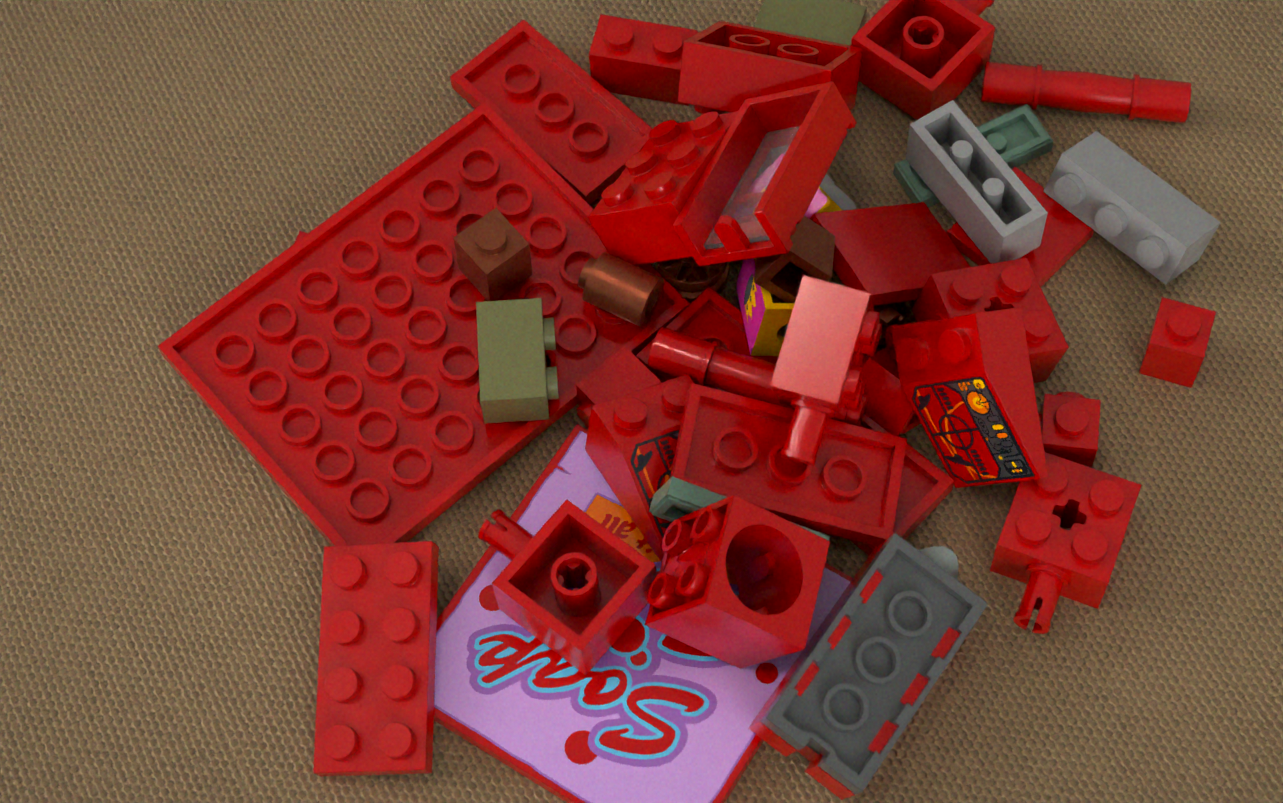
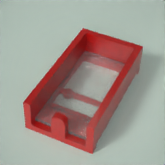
M833 81L745 99L672 225L698 266L789 253L793 246L790 236L795 234L797 230L796 224H800L848 133L847 129L854 128L857 123Z

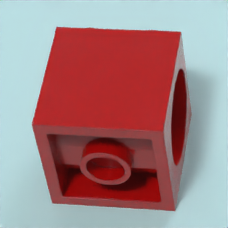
M735 494L677 518L669 525L663 536L662 550L665 553L659 574L652 581L648 591L647 601L650 604L645 625L739 669L805 650L830 541ZM726 564L730 567L736 578L739 599L729 584Z

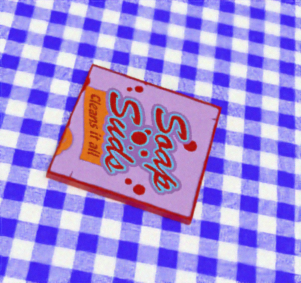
M576 424L510 518L532 535H535L567 499L656 564L658 575L662 563L586 452L585 445L588 430ZM490 545L437 619L434 721L567 803H725L764 741L748 729L802 651L739 669L646 626L645 622L650 608V604H647L589 673L584 675L498 608L492 582L511 561ZM827 563L824 566L806 645L853 579ZM726 564L729 584L739 599L736 578L730 567Z

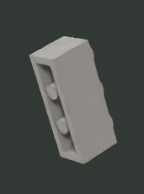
M954 100L909 124L906 160L990 263L1018 259L1040 246L1048 212Z
M1095 131L1061 154L1043 191L1165 285L1200 259L1221 223L1098 131Z

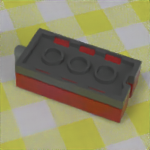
M896 533L875 547L807 643L805 650L800 653L748 728L785 757L796 751L810 761L805 772L841 800L863 792L988 605L986 601L958 581L959 566L954 552L944 546H932L917 550Z

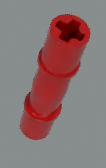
M986 61L981 102L1016 106L1028 104L1031 110H1036L1039 105L1083 113L1127 115V120L1140 118L1185 123L1190 106L1191 82L1143 78L1139 74H1134L1132 79L1092 72L1042 70V64L1026 66Z
M665 327L659 329L651 347L648 360L649 368L675 377L688 374L693 382L706 387L710 385L725 392L795 409L794 407L780 404L770 387L776 364L721 349L720 343L716 341L711 343ZM863 393L858 410L848 408L845 421L841 422L861 426L868 405L869 394Z

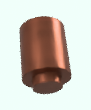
M604 252L597 260L590 258L586 262L580 274L578 286L584 289L583 301L639 327H643L652 316L659 302L664 287V278Z

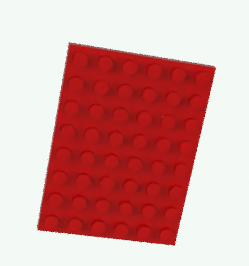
M483 102L157 347L165 360L331 546L408 542L578 404L576 390L578 382L624 346L636 356L656 337L661 327L666 328L690 303L664 279L663 291L652 316L643 327H639L583 301L584 289L578 286L580 274L590 258L597 260L602 253L607 252L588 218L593 208L486 102ZM495 208L529 243L533 274L496 301L541 298L543 318L554 317L556 350H546V367L557 366L559 399L548 400L549 419L484 424L480 403L476 302L487 300L459 269L453 238ZM649 263L635 265L662 277Z

